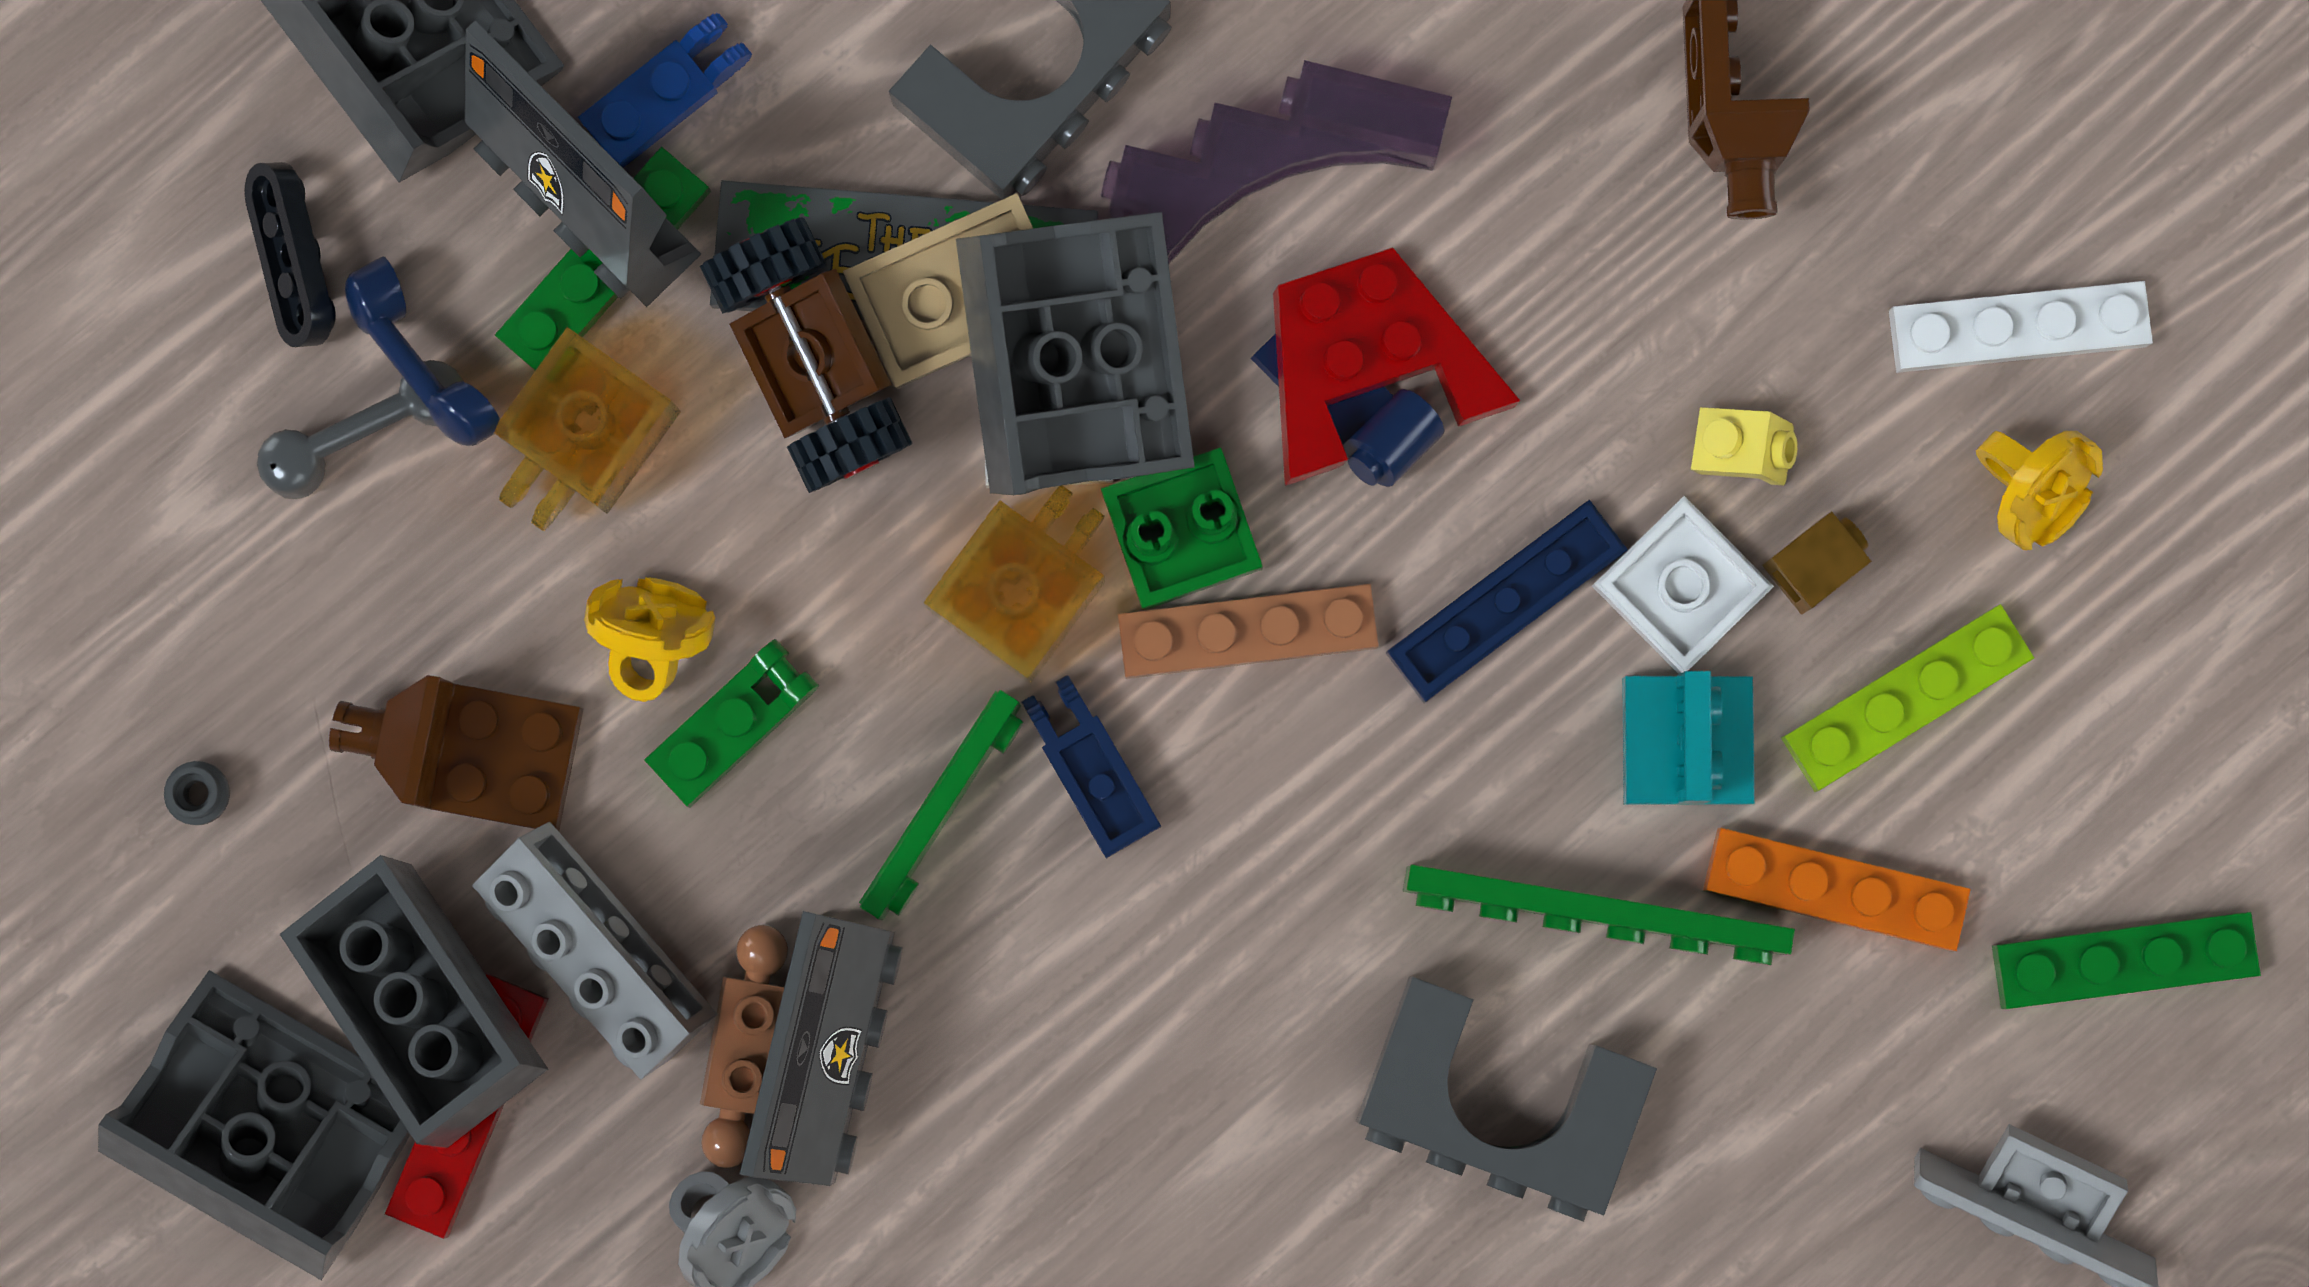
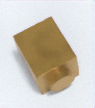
M1831 511L1762 566L1802 615L1815 607L1872 561L1864 552L1869 545L1859 528L1847 517L1839 521Z

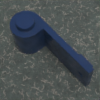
M1275 333L1250 359L1279 387ZM1381 387L1327 406L1348 457L1347 461L1350 469L1361 481L1371 486H1375L1377 483L1386 487L1393 486L1443 436L1445 431L1443 422L1431 405L1421 396L1406 389L1398 390L1392 395L1385 387Z

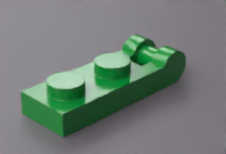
M777 639L765 645L740 672L644 759L687 807L690 808L818 689L819 684L807 671L800 674L786 659L789 652ZM767 676L782 691L769 705L754 690Z

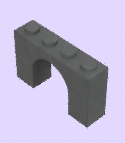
M1056 0L1071 14L1079 26L1083 37V49L1078 65L1068 80L1045 96L1032 100H1008L995 96L977 85L930 44L889 90L892 104L1000 199H1005L1016 191L1024 196L1039 182L1046 172L1047 166L1042 162L1058 144L1064 149L1068 148L1083 132L1089 122L1083 115L1099 97L1108 102L1124 86L1130 76V73L1125 68L1139 52L1142 51L1147 56L1150 55L1167 37L1172 28L1167 23L1171 15V2L1169 0Z
M1409 977L1356 1119L1357 1123L1369 1127L1365 1140L1402 1153L1405 1142L1428 1149L1430 1152L1426 1163L1461 1176L1466 1164L1491 1173L1487 1186L1522 1199L1527 1187L1551 1196L1547 1208L1583 1222L1588 1210L1604 1216L1657 1068L1602 1047L1589 1045L1565 1111L1550 1131L1535 1141L1519 1146L1506 1147L1485 1143L1473 1136L1461 1124L1453 1111L1448 1094L1450 1064L1474 999L1418 978Z

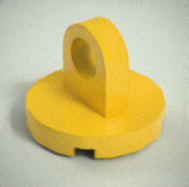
M1994 431L1976 449V455L1985 468L2007 486L1997 515L1998 530L2006 539L2022 550H2032L2034 542L2042 547L2050 544L2070 529L2091 501L2090 498L2093 492L2086 488L2091 475L2093 474L2100 478L2103 471L2102 450L2095 442L2078 431H2063L2047 439L2033 452L2004 433Z
M645 577V579L638 578L637 587H622L623 579L610 580L593 589L587 600L584 618L587 633L600 645L610 649L608 666L609 675L614 686L623 695L632 700L642 702L653 700L673 683L679 659L693 657L707 649L713 637L714 612L706 611L707 601L697 592L675 582ZM631 657L647 660L654 670L655 679H645L638 675L631 664Z

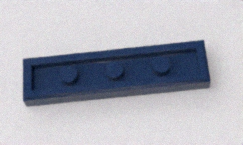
M1588 500L1390 648L1386 654L1418 697L1425 703L1624 554L1628 549L1593 503Z

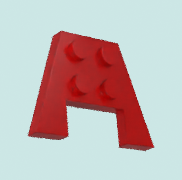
M1394 248L1280 284L1273 292L1285 486L1337 469L1347 462L1348 457L1327 408L1328 405L1435 370L1458 426L1514 408L1520 402V399Z

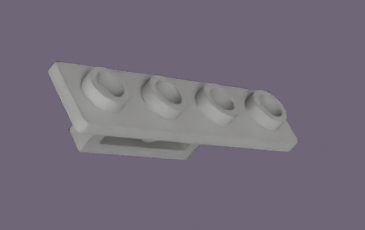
M2008 1124L1979 1175L1922 1148L1914 1158V1186L1921 1190L1922 1194L1932 1203L1947 1209L1957 1207L1977 1216L1990 1230L2008 1237L2015 1234L2038 1245L2047 1256L2063 1264H2072L2074 1262L2098 1273L2100 1278L2111 1287H2158L2156 1258L2103 1234L2128 1192L2127 1179Z

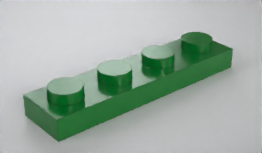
M662 146L633 178L667 215L666 219L677 230L711 193L710 188ZM570 249L495 334L503 344L544 379L552 373L618 298L594 273L602 262L590 249L581 258Z
M2251 912L1992 945L2001 1009H2013L2261 976Z

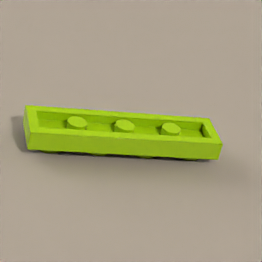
M2000 604L1781 737L1813 791L1817 792L2034 659V656Z

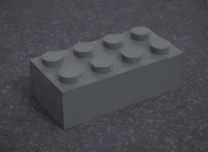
M383 855L378 856L280 933L289 950L416 1144L448 1148L548 1070V1067L412 864Z

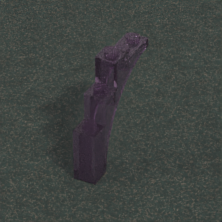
M1304 60L1300 79L1287 77L1279 113L1290 116L1289 121L1215 102L1211 120L1199 118L1193 137L1190 155L1200 157V163L1125 145L1121 163L1109 161L1101 197L1111 199V218L1162 212L1168 264L1170 265L1201 229L1243 198L1288 177L1333 166L1390 164L1433 171L1452 96Z

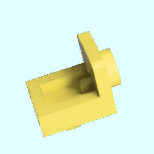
M1700 407L1691 470L1702 475L1759 478L1771 485L1784 486L1788 469L1793 467L1797 457V438L1793 432V424L1768 411Z

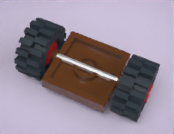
M805 218L792 219L780 226L778 224L765 232L757 233L702 263L703 265L700 268L722 314L733 312L738 308L741 309L762 299H765L767 302L729 323L784 439L798 434L823 420L825 424H828L787 446L809 493L842 478L848 479L879 464V461L913 444L891 397L861 408L847 416L850 413L848 407L892 384L836 269L821 273L791 290L789 285L800 282L805 277L816 273L819 269L826 266V261Z

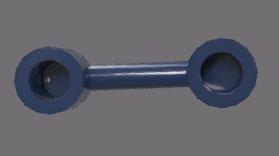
M382 256L349 274L345 283V294L352 318L364 333L372 337L429 409L434 423L444 435L460 445L474 446L498 433L502 428L501 420L488 399L473 386L462 381L455 382L444 388L393 324L404 318L407 312L399 280L386 257Z

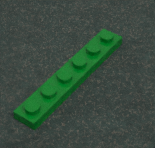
M1417 865L1406 867L1403 892L1417 894L1415 906L1453 912L1455 901L1479 904V917L1517 923L1519 911L1544 915L1542 927L1572 933H1581L1582 922L1607 926L1606 938L1644 944L1646 933L1670 936L1669 949L1708 955L1709 943L1735 947L1734 960L1763 965H1772L1773 954L1791 955L1795 932L1793 928Z

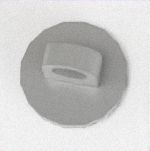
M701 1171L689 1175L681 1181L673 1191L669 1202L670 1216L684 1233L679 1249L678 1265L685 1280L693 1287H753L771 1272L786 1252L791 1236L786 1233V1229L789 1225V1220H792L794 1223L796 1220V1208L791 1196L775 1182L763 1178L745 1177L729 1184L721 1176L713 1172ZM713 1194L714 1196L705 1202L695 1217L691 1218L692 1209L696 1202L704 1196Z

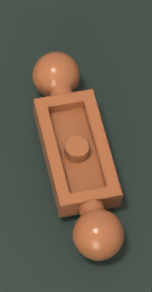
M767 925L749 928L742 934L737 943L736 954L740 965L745 970L744 980L723 977L717 1007L718 1015L715 1018L701 1094V1105L720 1108L719 1118L710 1122L703 1132L701 1140L702 1150L711 1163L723 1168L735 1167L743 1162L750 1128L744 1122L745 1114H754L785 988L770 985L769 982L771 975L779 971L787 959V942L777 929Z

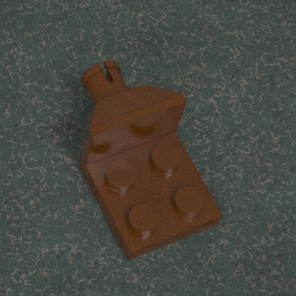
M1686 0L1682 10L1689 143L1713 172H1725L1728 187V218L1752 220L1775 216L1778 213L1777 201H1775L1774 174L1787 157L1810 111L1809 98L1731 100L1732 95H1739L1741 89L1740 59L1738 56L1729 57L1728 38L1729 33L1737 31L1738 2L1737 0Z
M427 675L388 700L385 709H373L353 705L352 702L340 701L336 706L332 720L342 724L358 726L362 730L359 733L330 728L329 748L334 752H350L371 756L372 759H375L374 766L401 803L536 829L550 821L559 831L584 709L578 706L459 685L441 677Z

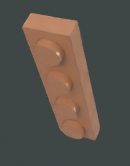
M1371 584L1118 614L1125 679L1372 650L1379 647Z

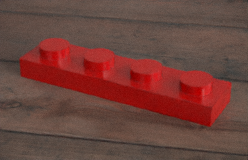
M486 974L531 1042L549 998L491 974ZM504 1104L448 1148L420 1145L415 1142L385 1211V1215L440 1238H448Z

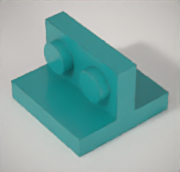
M1684 671L1678 676H1625L1622 678L1623 805L1755 804L1753 676H1711V671Z

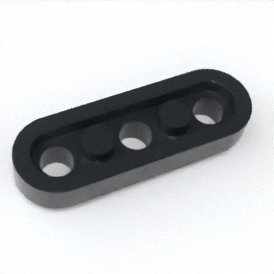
M257 163L247 174L244 195L277 330L283 341L291 347L321 345L328 339L334 327L336 311L334 303L329 297L322 271L320 247L313 235L305 203L304 184L293 167L288 163Z

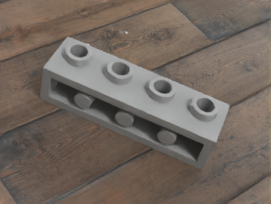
M550 821L519 837L472 884L473 888L485 900L489 912L497 920L507 925L527 948L528 955L533 963L540 969L547 971L567 994L574 1010L593 1024L611 1045L615 1057L623 1065L631 1068L640 1080L668 1062L718 1015Z

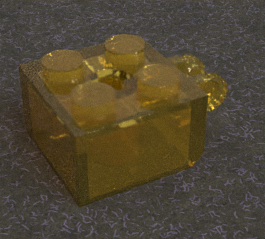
M567 327L501 417L494 431V434L525 456L503 487L499 500L508 507L513 508L525 498L530 487L541 472L545 470L558 480L534 511L531 523L542 531L549 528L575 492L608 514L681 411L668 397ZM599 409L601 415L597 416V419L600 421L597 428L592 432L586 431L582 435L576 434V432L582 430L575 422L578 415L583 412L586 415L592 416Z
M1062 485L1053 492L1032 522L1000 500L992 508L923 602L928 611L1030 685L1105 583V576L1078 557L1104 520L1105 516L1094 508L1089 513L1084 514L1064 546L1046 534L1054 521L1060 518L1070 504V498L1073 493ZM1021 579H1025L1032 585L1026 588L1028 596H1031L1026 604L1022 605L1016 602L1011 607H1007L1000 603V601L1005 600L1003 591H999L1005 581L1016 585Z

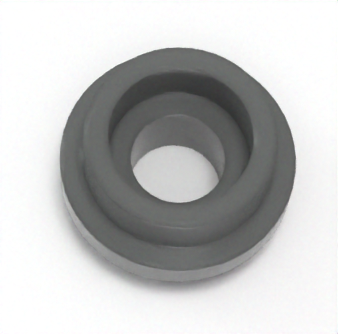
M201 761L187 762L177 767L168 777L164 787V800L167 809L177 820L189 825H205L213 822L225 811L230 798L229 783L225 775L214 765ZM203 782L208 788V798L203 804L195 806L189 799V790L193 784Z

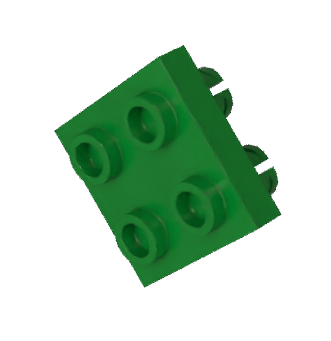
M1222 448L1194 456V468L1136 476L1101 488V493L1142 611L1263 570L1261 559Z

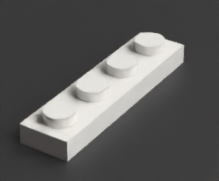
M2145 281L1893 306L1889 310L1896 373L2145 348L2153 343Z

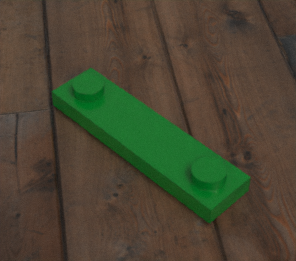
M1002 690L994 692L859 901L861 904L860 908L879 920H884L889 910L898 916L902 913L919 886V883L913 880L911 876L994 748L1004 754L1021 729L1024 721L1015 716L1021 707L1019 701Z

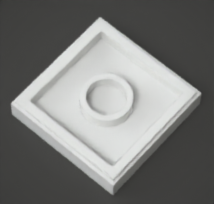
M1685 496L1592 585L1678 674L1688 671L1774 587Z

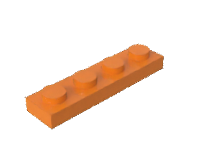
M1718 828L1716 831L1703 891L1951 952L1957 951L1971 891L1970 888L1724 828Z

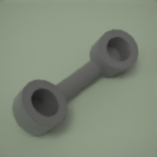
M423 361L444 388L455 382H464L458 372L450 365L442 361ZM402 377L399 393L309 437L297 430L286 429L272 434L264 441L258 452L257 467L259 475L265 484L278 495L286 499L304 498L318 489L324 478L326 467L324 457L409 415H412L414 419L425 425L436 426L430 415L429 409Z

